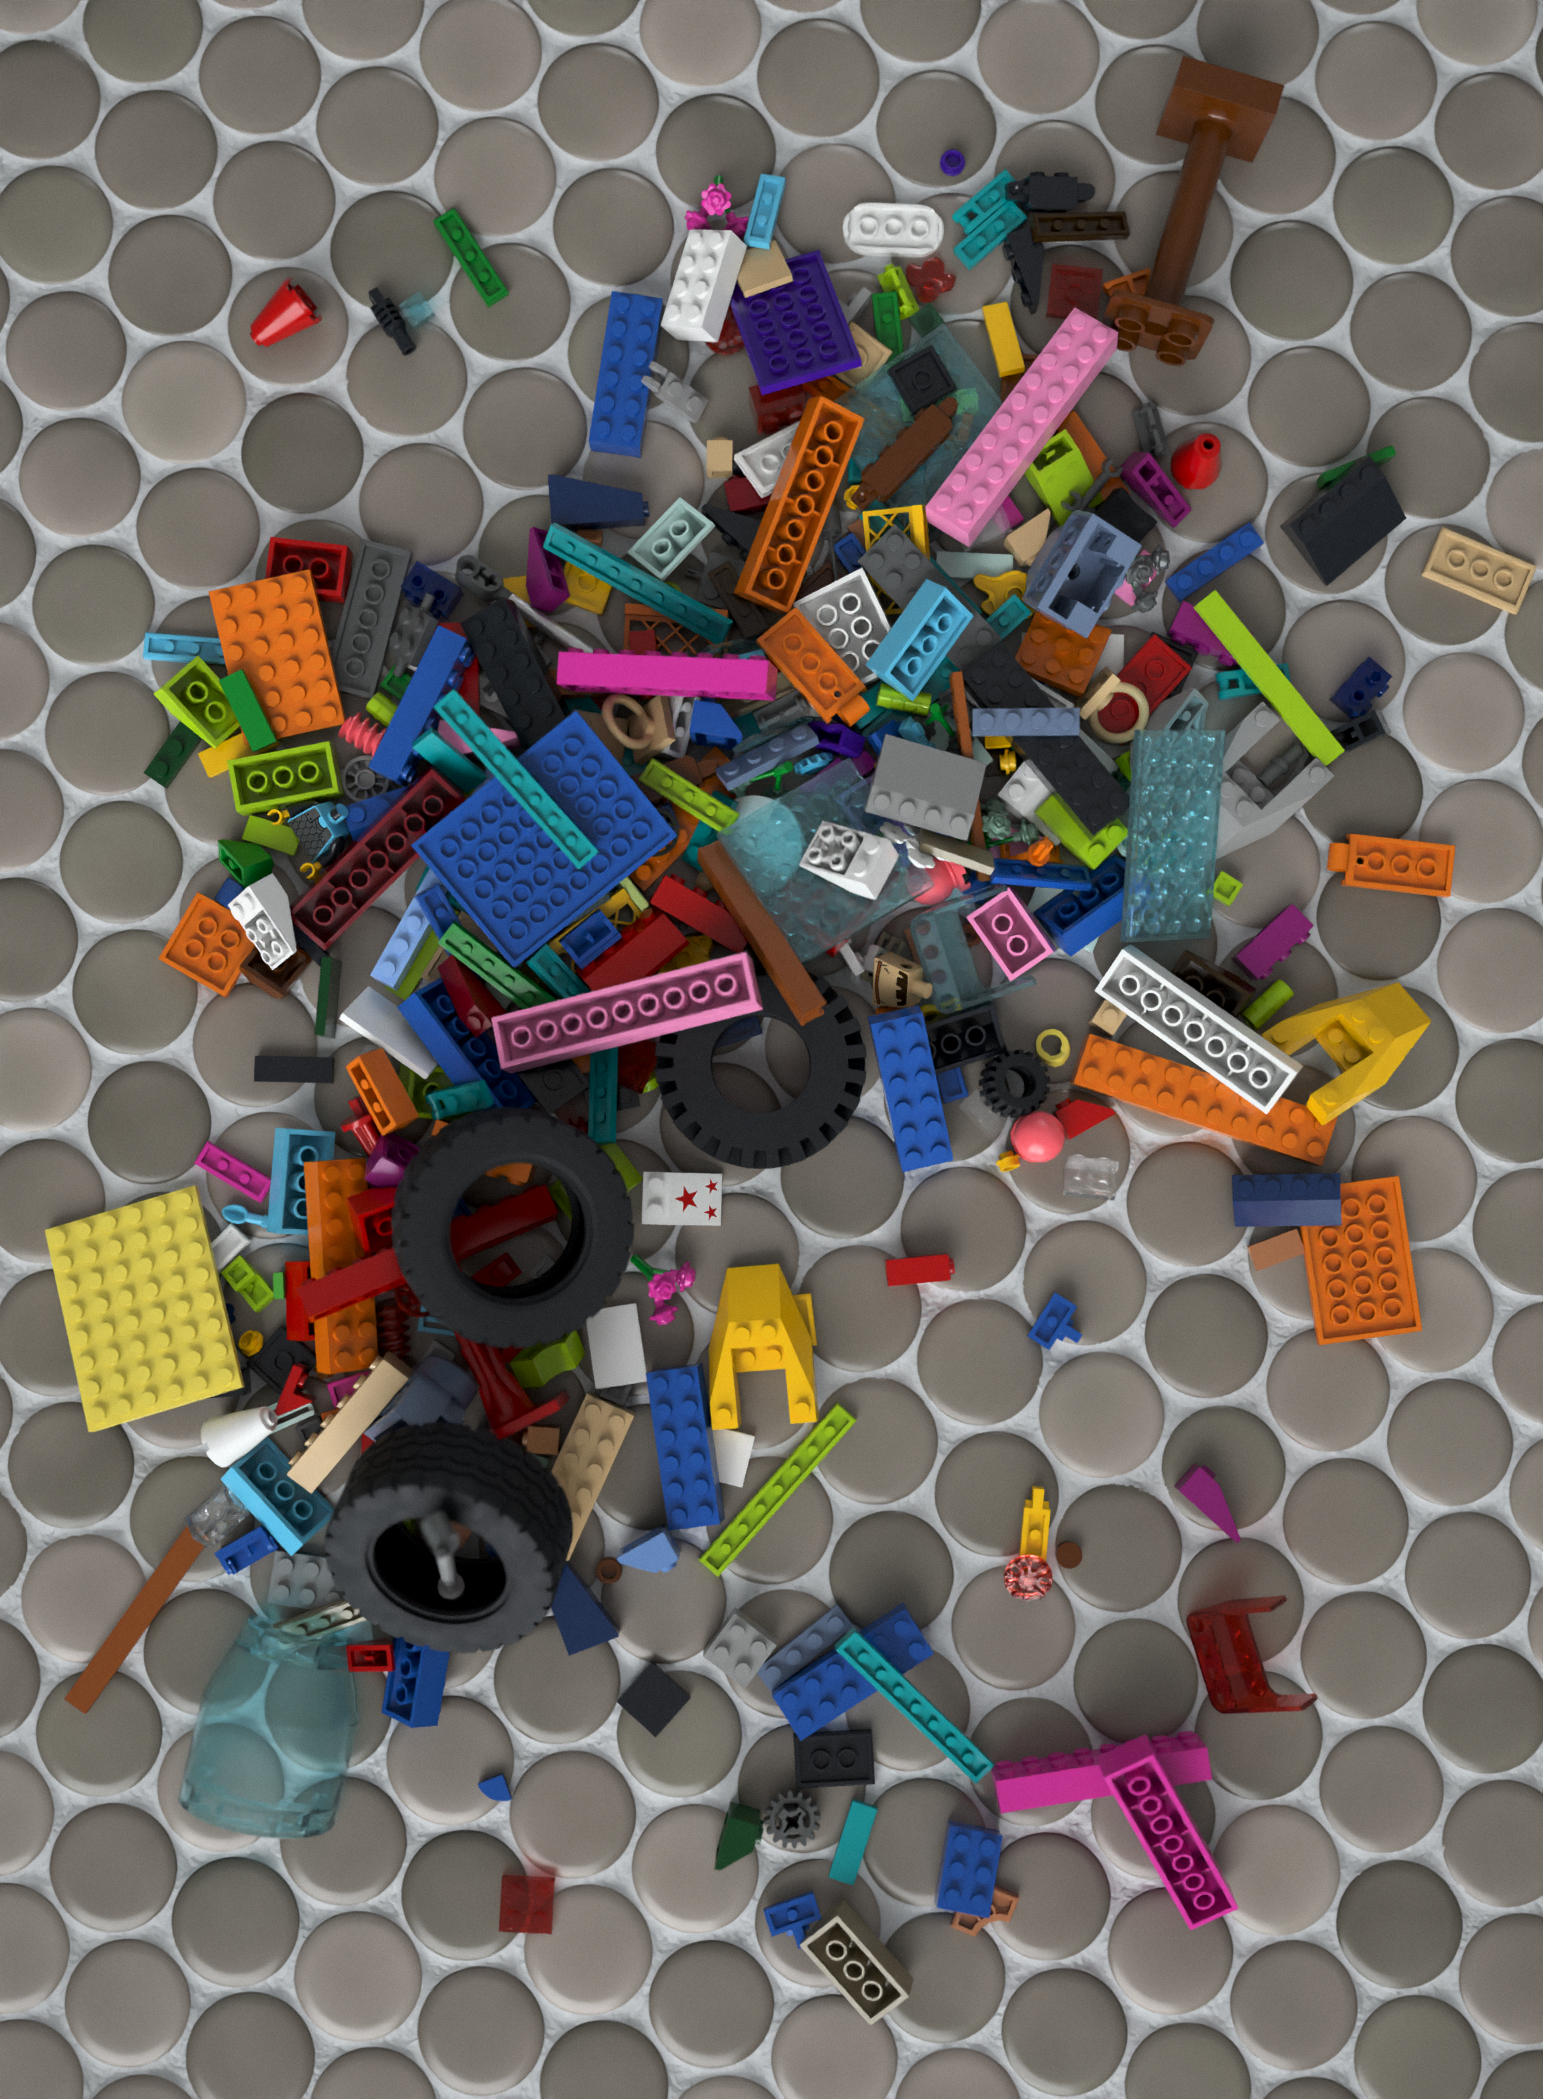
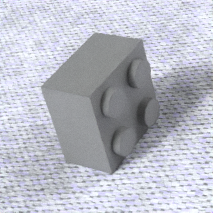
M735 1607L704 1648L703 1657L746 1688L777 1646V1638Z

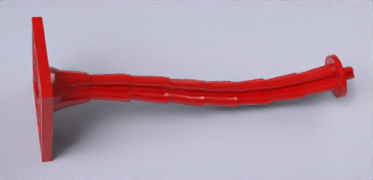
M360 1095L348 1101L354 1114L345 1119L340 1124L343 1132L352 1130L370 1158L381 1132ZM457 1261L456 1263H457L458 1267L460 1268V1270L462 1271L460 1262ZM453 1332L462 1347L460 1352L480 1386L478 1391L490 1427L487 1430L496 1433L498 1439L507 1437L560 1410L570 1399L565 1389L535 1405L511 1372L508 1373L498 1347L487 1346L482 1342L476 1343L460 1336L459 1333Z

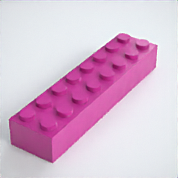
M567 648V652H559L557 684L571 692L775 701L778 669L770 661L766 660L765 656L751 655L749 660L739 659V655L724 654L722 659L713 658V655L708 653H697V657H687V654L682 652H671V656H661V653L656 651H645V655H635V651L619 650V654H609V650L593 649V653H584L583 649Z
M1183 1731L1178 1733L1176 1737L1167 1738L1165 1735H1159L1151 1738L1150 1742L1174 1785L1212 1780L1207 1747L1197 1733L1193 1734L1191 1731ZM1103 1744L1100 1746V1749L1095 1750L1078 1748L1074 1750V1753L1070 1754L1053 1752L1045 1758L1038 1759L1037 1756H1028L1022 1758L1020 1762L1012 1763L1010 1760L997 1762L991 1769L995 1798L1000 1812L1007 1813L1112 1796L1113 1793L1103 1777L1097 1756L1119 1746Z
M1145 1734L1097 1756L1106 1783L1189 1929H1195L1239 1909L1226 1877L1147 1735Z

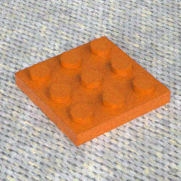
M1036 611L1015 659L1031 678L1083 698L1112 630L1095 624L1088 638H1084L1077 632L1063 627Z
M197 892L158 959L228 998L242 974L239 970L240 964L256 946L248 939L246 931L240 922L233 917L231 910Z

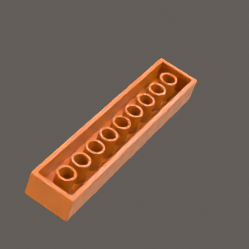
M1093 1034L1085 1035L1069 1083L1313 1166H1322L1338 1118L1337 1116L1322 1126L1307 1106L1281 1097L1274 1107L1265 1114L1210 1073Z

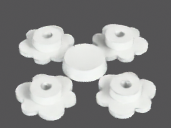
M889 822L883 823L880 831L884 833V837L889 839L891 843L902 844L906 841L905 845L909 849L908 858L915 866L919 868H934L933 856L919 850L918 834L921 830L920 827L904 823V828L911 834L908 836L902 832L899 826H894Z

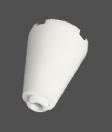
M263 1406L209 1418L203 1422L201 1427L202 1444L207 1442L210 1449L206 1452L207 1455L220 1467L234 1465L276 1429L277 1415L272 1409Z

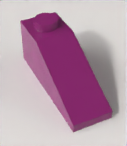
M1134 451L1119 466L1123 468L1120 475L1128 486L1172 528H1175L1192 510L1150 453Z
M532 527L529 531L526 588L533 608L552 613L570 597V592L559 556L543 548L548 531Z
M1194 1463L1174 1487L1238 1544L1241 1538L1220 1485L1213 1479L1216 1474L1206 1465L1200 1468Z

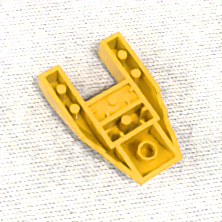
M1397 982L1320 1003L1282 1020L1261 1034V1037L1288 1056L1316 1039L1343 1071L1341 1075L1312 1093L1306 1106L1323 1126L1385 1085L1430 1025L1431 1019L1400 983Z
M780 1264L727 1268L709 1344V1390L712 1430L739 1428L742 1424L737 1373L785 1369L790 1424L817 1422L819 1419L812 1338L795 1303Z

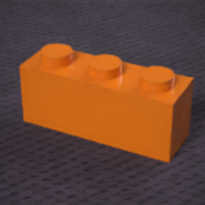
M383 1048L359 1055L346 1066L382 1136L403 1129L420 1117Z

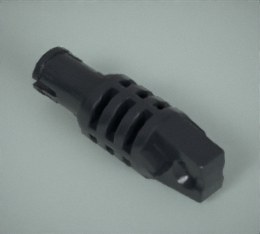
M377 287L368 291L369 299L373 304L370 310L386 335L395 340L404 356L413 353L417 348L416 344L407 333L406 323L389 297L385 299Z

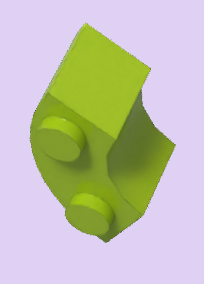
M575 1330L570 1334L564 1333L562 1338L546 1344L539 1342L536 1346L524 1348L511 1360L510 1364L522 1388L532 1387L536 1389L544 1386L557 1374L577 1368L585 1355V1350Z

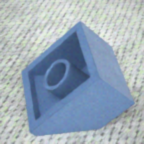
M665 1523L622 1547L619 1550L617 1560L621 1564L657 1573L662 1570L663 1573H666L677 1566L676 1562L679 1560L681 1550Z

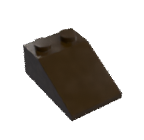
M1188 950L1183 952L1171 971L1176 977L1236 1019H1238L1257 990L1237 975Z

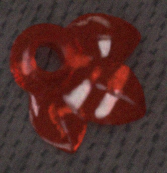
M938 257L928 258L922 267L910 263L906 269L907 282L915 287V293L923 303L935 301L940 293L949 292L955 285L956 276L944 273V263Z

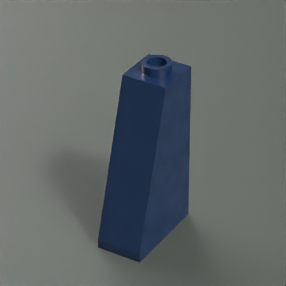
M553 474L548 475L551 524L557 523L570 531L645 526V517H649L648 501H643L642 493Z
M566 1560L551 1609L570 1656L619 1637L620 1630L572 1563Z

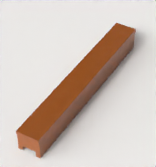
M719 839L705 847L698 848L697 862L800 1025L804 1026L805 1023L823 1015L824 1010L822 1006L826 1005V1001L723 840Z

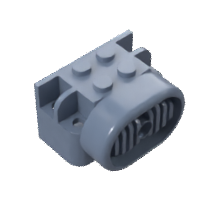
M1076 510L1069 516L1064 525L1055 529L1048 536L1036 556L1026 577V591L1023 595V602L1052 621L1077 632L1084 638H1088L1102 612L1109 608L1114 592L1124 583L1125 574L1142 545L1095 514Z
M428 1356L413 1367L407 1382L368 1426L364 1434L373 1441H377L391 1431H397L402 1427L413 1424L420 1426L428 1422H444L446 1426L450 1423L464 1424L465 1421L462 1419L466 1415L465 1411L477 1394L476 1383L465 1370L455 1363L442 1357Z

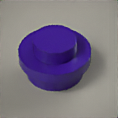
M948 150L940 158V168L948 176L959 175L965 167V158L958 150Z

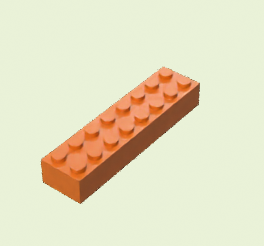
M823 396L808 399L734 594L776 614H788L791 611L865 418Z
M366 1158L304 1162L311 1278L320 1279L327 1276L326 1273L331 1269L349 1267L354 1260L365 1256L367 1259L372 1257V1254L367 1256L364 1254L355 1239L346 1199L349 1196L368 1190L367 1180H365ZM374 1297L314 1322L317 1372L335 1374L370 1369V1364L378 1356Z

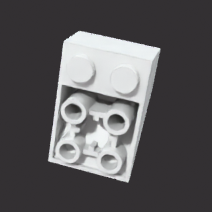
M822 821L799 865L854 894L876 900L899 855L889 839Z
M273 873L248 886L228 904L233 917L240 922L246 931L248 939L255 944L261 953L263 961L272 970L297 951L288 895Z

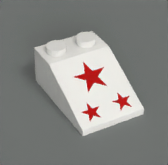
M643 1172L642 1224L721 1226L722 1174Z

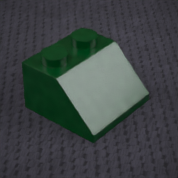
M730 1801L715 1852V1870L720 1871L752 1853L755 1844L760 1845L764 1830L762 1828L764 1820L760 1819V1810Z

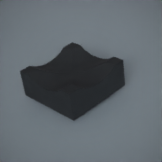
M1122 487L1113 489L1095 512L1096 516L1138 543L1157 524V521L1141 509Z

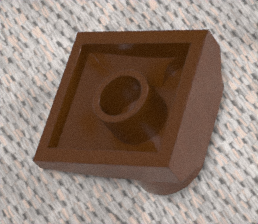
M296 946L297 951L272 970L263 961L261 953L255 947L240 964L239 970L251 983L270 996L283 999L290 994L292 986L301 977L313 959L307 952Z

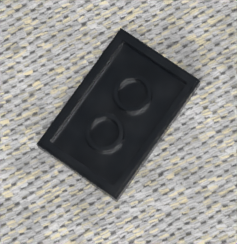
M872 1729L814 1732L801 1741L796 1733H793L796 1789L875 1784Z

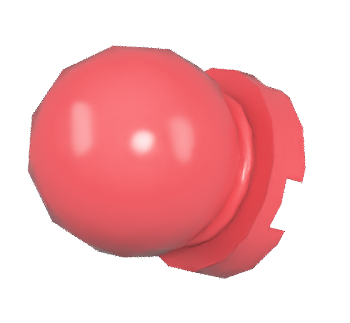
M933 856L934 868H919L911 862L905 872L904 883L908 894L913 900L923 905H936L944 902L951 896L954 888H957L959 892H964L971 888L970 882H964L962 877L966 873L962 865L946 860L942 861Z
M1033 1111L1020 1116L1013 1123L1010 1131L1011 1144L1014 1152L1019 1154L1021 1159L1031 1163L1047 1162L1054 1159L1062 1151L1065 1143V1130L1061 1121L1053 1114L1045 1111Z

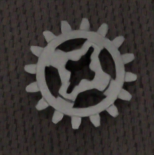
M788 1788L787 1795H784L781 1790L778 1791L779 1799L771 1797L770 1804L772 1807H765V1813L770 1815L764 1817V1824L769 1825L766 1828L767 1835L774 1833L773 1842L776 1843L782 1840L783 1848L788 1843H792L793 1849H796L797 1842H801L804 1847L807 1846V1837L812 1840L815 1839V1834L812 1830L820 1829V1824L816 1821L821 1819V1813L815 1812L818 1809V1803H810L812 1800L811 1794L803 1797L802 1789H799L797 1794H793L792 1788ZM807 1810L810 1815L809 1824L803 1818ZM776 1813L782 1819L778 1827L775 1823ZM788 1815H789L790 1817H794L795 1815H797V1821H795L794 1819H792V1820H790V1822H789V1821H788Z

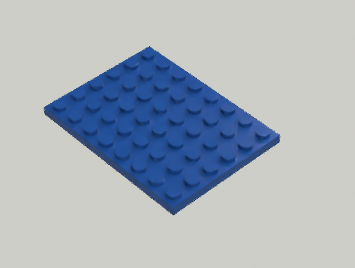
M577 710L524 752L517 760L599 851L584 866L578 869L496 777L491 779L411 845L513 968L677 836Z

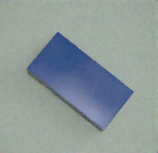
M960 1067L936 1074L937 1084L944 1104L969 1096Z

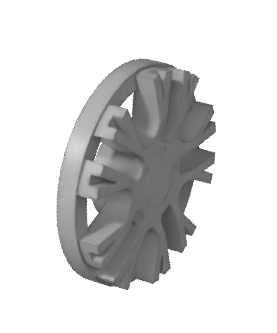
M372 756L356 757L343 770L341 777L342 787L348 797L355 802L369 799V790L372 791L373 797L387 793L389 790L390 780L381 775H375V771L369 770L368 766ZM365 760L366 767L360 770L357 762ZM352 766L358 770L356 775L350 771ZM347 776L355 777V782L347 784ZM377 779H385V783L377 782ZM357 785L359 788L351 793L349 790ZM376 786L383 787L379 794L375 792ZM361 790L365 792L364 799L357 798Z

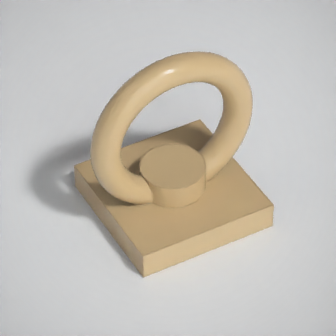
M1105 666L1087 686L1083 698L1078 697L1073 702L1074 708H1080V716L1084 720L1088 718L1090 728L1097 737L1109 743H1125L1136 738L1144 730L1149 718V704L1139 688L1130 683L1120 682L1121 680ZM1116 692H1123L1132 696L1139 708L1137 722L1131 729L1123 733H1111L1105 730L1098 720V711L1102 710L1110 702Z
M612 694L604 700L602 705L604 723L610 734L620 744L633 750L635 763L645 764L676 740L668 696L657 695L643 707L636 700L625 694ZM615 704H622L634 713L627 718V720H630V737L620 730L614 720L612 709Z

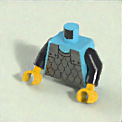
M309 799L288 805L286 810L283 811L273 809L268 812V816L278 813L280 817L277 822L271 823L272 825H281L284 823L285 818L290 817L287 821L311 861L313 863L316 862L315 864L305 863L301 866L300 871L303 873L312 868V873L306 877L307 879H317L319 870L321 868L326 869L343 853L345 838L349 834V828L344 821L349 815V811L343 804L338 803L335 806L331 801L322 803L318 799Z

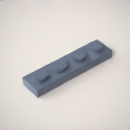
M1080 708L973 709V737L1079 736Z
M805 722L716 768L717 777L729 791L818 745V736Z
M838 1604L834 1605L767 1658L757 1674L770 1691L774 1690L853 1627V1623Z

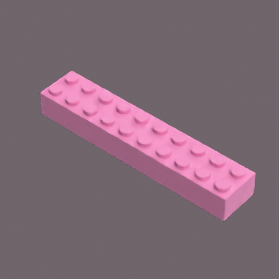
M1074 308L926 505L927 522L967 547H970L1116 351L1118 332L1079 309Z
M746 952L500 1015L491 1019L501 1069L512 1074L763 1010L752 958Z

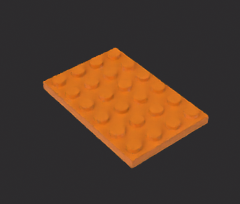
M308 569L208 591L228 675L241 669L245 671L277 739L343 725L346 721V716L312 570ZM241 728L245 746H248L249 743Z
M1399 1176L1340 1183L1342 1225L1299 1226L1301 1241L1304 1246V1261L1317 1344L1324 1345L1422 1331Z

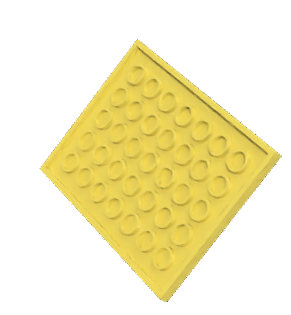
M197 1186L187 1187L45 1230L88 1432H96L245 1387Z

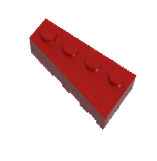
M673 873L670 877L663 875L649 899L650 903L738 954L742 953L748 941L723 902L717 899L715 904L706 899L708 895L706 892L697 887H694L693 890L683 886L685 880Z

